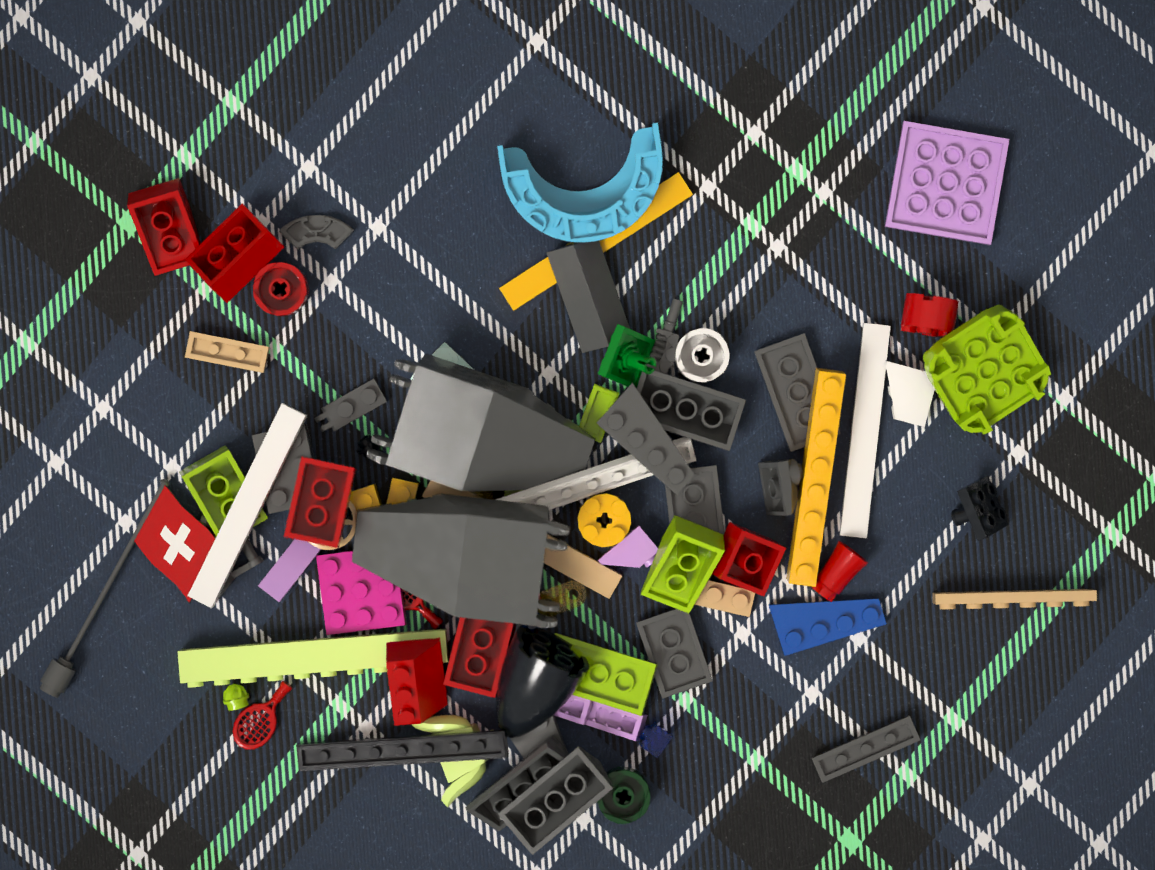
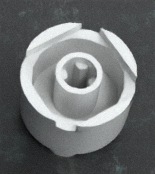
M707 328L695 329L685 334L678 342L675 350L677 368L683 376L694 382H709L718 378L725 371L729 363L730 353L726 341L719 333ZM704 348L706 349V354L709 355V359L699 363L698 357L695 356V351L700 352Z

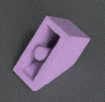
M638 525L620 543L615 544L603 554L598 561L602 565L640 568L644 564L647 568L652 564L658 547Z

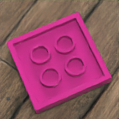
M353 551L316 556L326 635L407 625L402 588L353 563Z

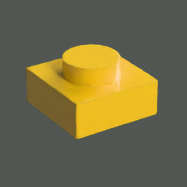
M392 478L387 504L392 503L394 505L416 499L419 483Z

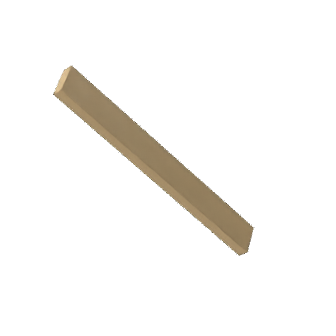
M431 480L422 495L424 498L437 494L482 498L471 491H460ZM547 534V539L558 540L557 538ZM569 545L565 551L545 548L544 564L610 599L622 578V574L606 565H602L599 561Z

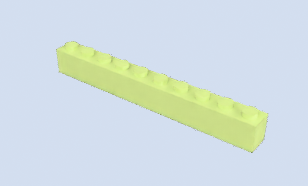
M447 629L181 649L178 651L180 683H187V687L204 686V681H214V685L230 684V679H241V683L257 682V677H267V681L284 680L283 675L293 674L294 679L310 678V673L319 672L321 677L337 676V671L347 670V675L363 674V669L374 668V673L387 672L386 642L440 638L443 663L449 661Z

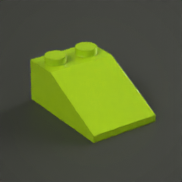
M226 445L179 471L216 537L245 479ZM261 509L254 526L268 519L263 509Z
M674 515L662 537L642 587L641 595L690 613L725 552L723 534Z

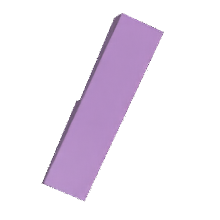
M294 539L258 586L275 600L281 602L322 549L313 546L309 542Z
M572 695L554 714V716L582 725H588L633 741H640L648 716L646 714L639 716Z

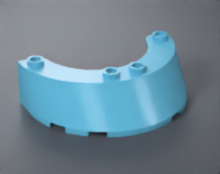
M652 123V127L637 130L631 138V147L626 162L617 175L606 184L587 191H569L551 185L535 171L528 160L527 154L522 149L515 147L504 149L503 145L497 146L503 184L513 206L534 228L563 241L595 242L615 236L630 227L643 215L653 201L662 174L663 158L658 123Z

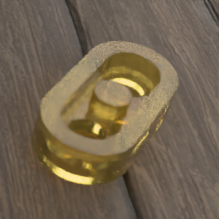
M571 580L541 591L540 600L549 598L552 601L558 602L560 608L557 612L542 611L540 609L537 612L541 615L554 616L582 605L587 595L584 585ZM571 589L578 591L576 599L569 598L568 592Z

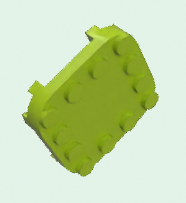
M996 305L982 311L938 340L923 355L927 377L949 415L964 431L971 433L981 432L983 435L993 431L991 425L1032 398L1039 401L1045 395L1043 391L1048 383V376L1051 375L1049 366L1044 362L1024 327L1025 323L1015 313L1002 305Z

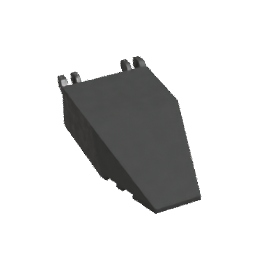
M425 354L419 363L401 359L395 360V367L407 372H413L414 375L412 380L400 375L390 376L389 381L402 387H408L409 391L394 439L373 434L371 441L377 445L391 447L389 454L374 449L367 450L366 454L369 459L379 464L387 465L460 491L526 490L585 470L595 438L570 419H566L555 411V408L550 404L544 403L526 387Z
M437 494L432 495L430 498L420 500L416 498L394 505L390 503L358 509L352 562L454 617L550 628L557 626V618L537 614L538 609L557 612L560 608L558 602L539 599L545 548L565 551L568 544L562 540L547 539V532L553 535H569L570 528L566 525L549 521V507L544 505Z

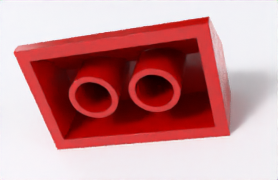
M440 638L386 642V666L394 726L421 724L448 705L446 685H443L445 674Z

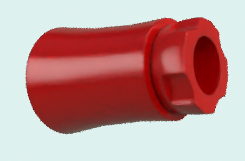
M838 541L833 553L817 575L816 587H811L822 597L832 602L836 595H840L847 584L868 562L852 548Z

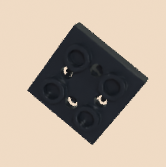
M988 476L980 478L957 491L963 507L952 510V520L957 526L970 522L977 541L985 539L1008 526L1007 514L1004 508L1001 507L996 496V487Z

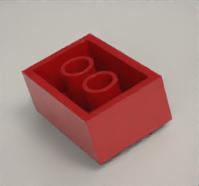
M242 203L185 261L217 295L228 303L284 246Z
M301 457L284 537L339 548L356 469Z
M460 617L443 685L496 698L502 664L512 642L516 624Z

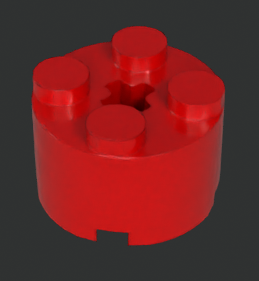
M284 262L270 263L264 266L255 276L253 295L256 303L263 311L275 316H289L299 311L306 303L309 294L308 281L303 272L297 267ZM277 283L281 285L286 283L285 295L275 294L277 291L275 285Z
M906 293L900 331L918 332L931 337L946 336L955 330L959 301L939 296L932 297L924 296V294Z

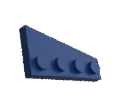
M879 598L768 604L784 656L887 624Z

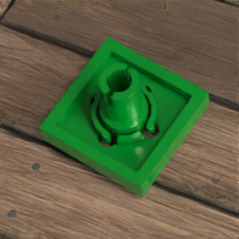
M617 324L611 336L606 354L601 362L598 375L627 387L633 383L637 388L641 373L651 374L655 370L646 366L650 364L656 367V359L649 357L655 340Z

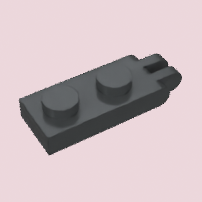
M372 379L322 407L323 413L314 419L316 423L325 418L328 420V423L320 427L321 432L332 428L335 432L388 401L376 380Z

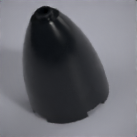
M523 627L519 628L503 661L498 680L496 713L500 730H506L507 737L509 738L525 735L551 718L572 696L589 669L587 659L583 656L579 658L571 650L572 644L546 630L536 628L535 632L526 631Z

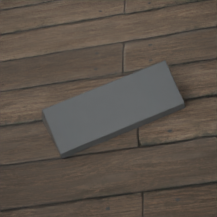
M599 241L574 242L546 252L582 353L608 347L617 324L630 329Z
M661 372L641 373L636 389L665 431L730 451L746 402L745 399Z
M553 735L476 796L465 807L466 811L497 831H501L507 825L499 817L498 813L569 753Z
M578 746L502 809L498 815L533 855L614 787L601 762Z

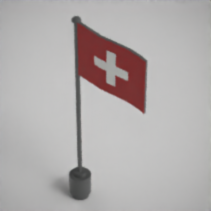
M167 479L159 481L161 483L66 657L52 658L40 680L42 684L39 687L45 693L58 698L67 689L76 672L73 668L74 663L70 659L134 543L137 544L158 570L177 585L187 601L191 603L193 598L189 597L188 594L216 538L206 526L181 505L168 488L169 481Z

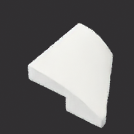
M885 361L884 369L887 370L890 385L887 387L893 402L891 407L893 419L925 427L935 391L927 377L926 371Z

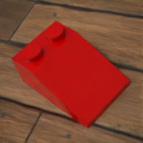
M180 178L128 193L127 207L154 276L189 266L185 259L201 242Z

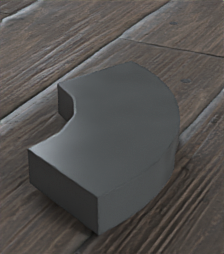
M323 215L300 217L289 222L279 230L297 250H300L307 244L316 242L325 243L337 249L355 231L346 223Z

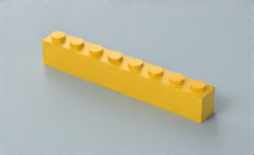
M816 368L802 463L803 478L800 479L786 576L789 584L816 587L846 374L843 371Z

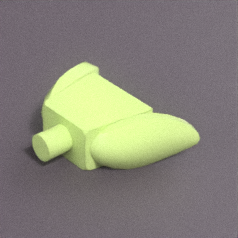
M458 715L431 716L421 724H412L416 729L433 734L480 731L476 723L470 724L466 718ZM488 759L440 762L448 783L452 782L445 790L441 799L447 808L457 797L473 787L483 777Z

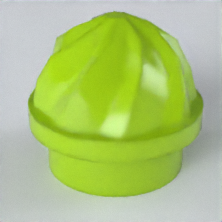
M231 684L224 691L223 704L227 705L228 711L244 708L249 705L247 700L249 693L246 692L243 686Z

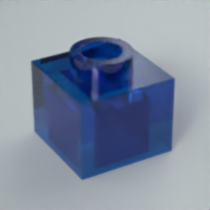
M654 722L652 726L647 724L639 735V738L642 740L639 744L643 749L658 758L673 735Z

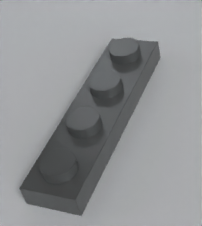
M907 715L811 757L821 782L824 783L920 741V738L910 715Z

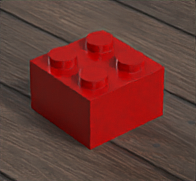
M729 522L723 535L725 552L712 574L721 580L765 596L786 547L771 538Z

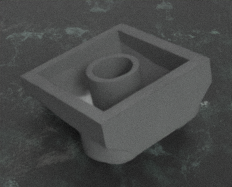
M794 459L759 462L758 466L766 515H792L797 503V485H799L800 479L803 478L801 465Z

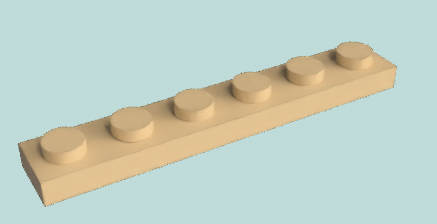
M1097 590L932 592L933 604L939 605L940 609H956V604H966V609H981L982 604L993 603V608H1009V603H1020L1022 608L1036 607V602H1046L1047 607H1063V602H1073V606H1090L1089 601H1097Z

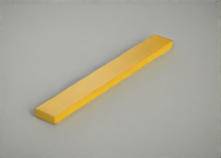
M679 172L659 184L653 201L634 224L615 236L599 240L603 253L693 195ZM548 257L499 288L513 311L557 283Z

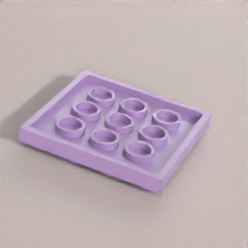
M903 121L885 227L991 245L1010 139Z

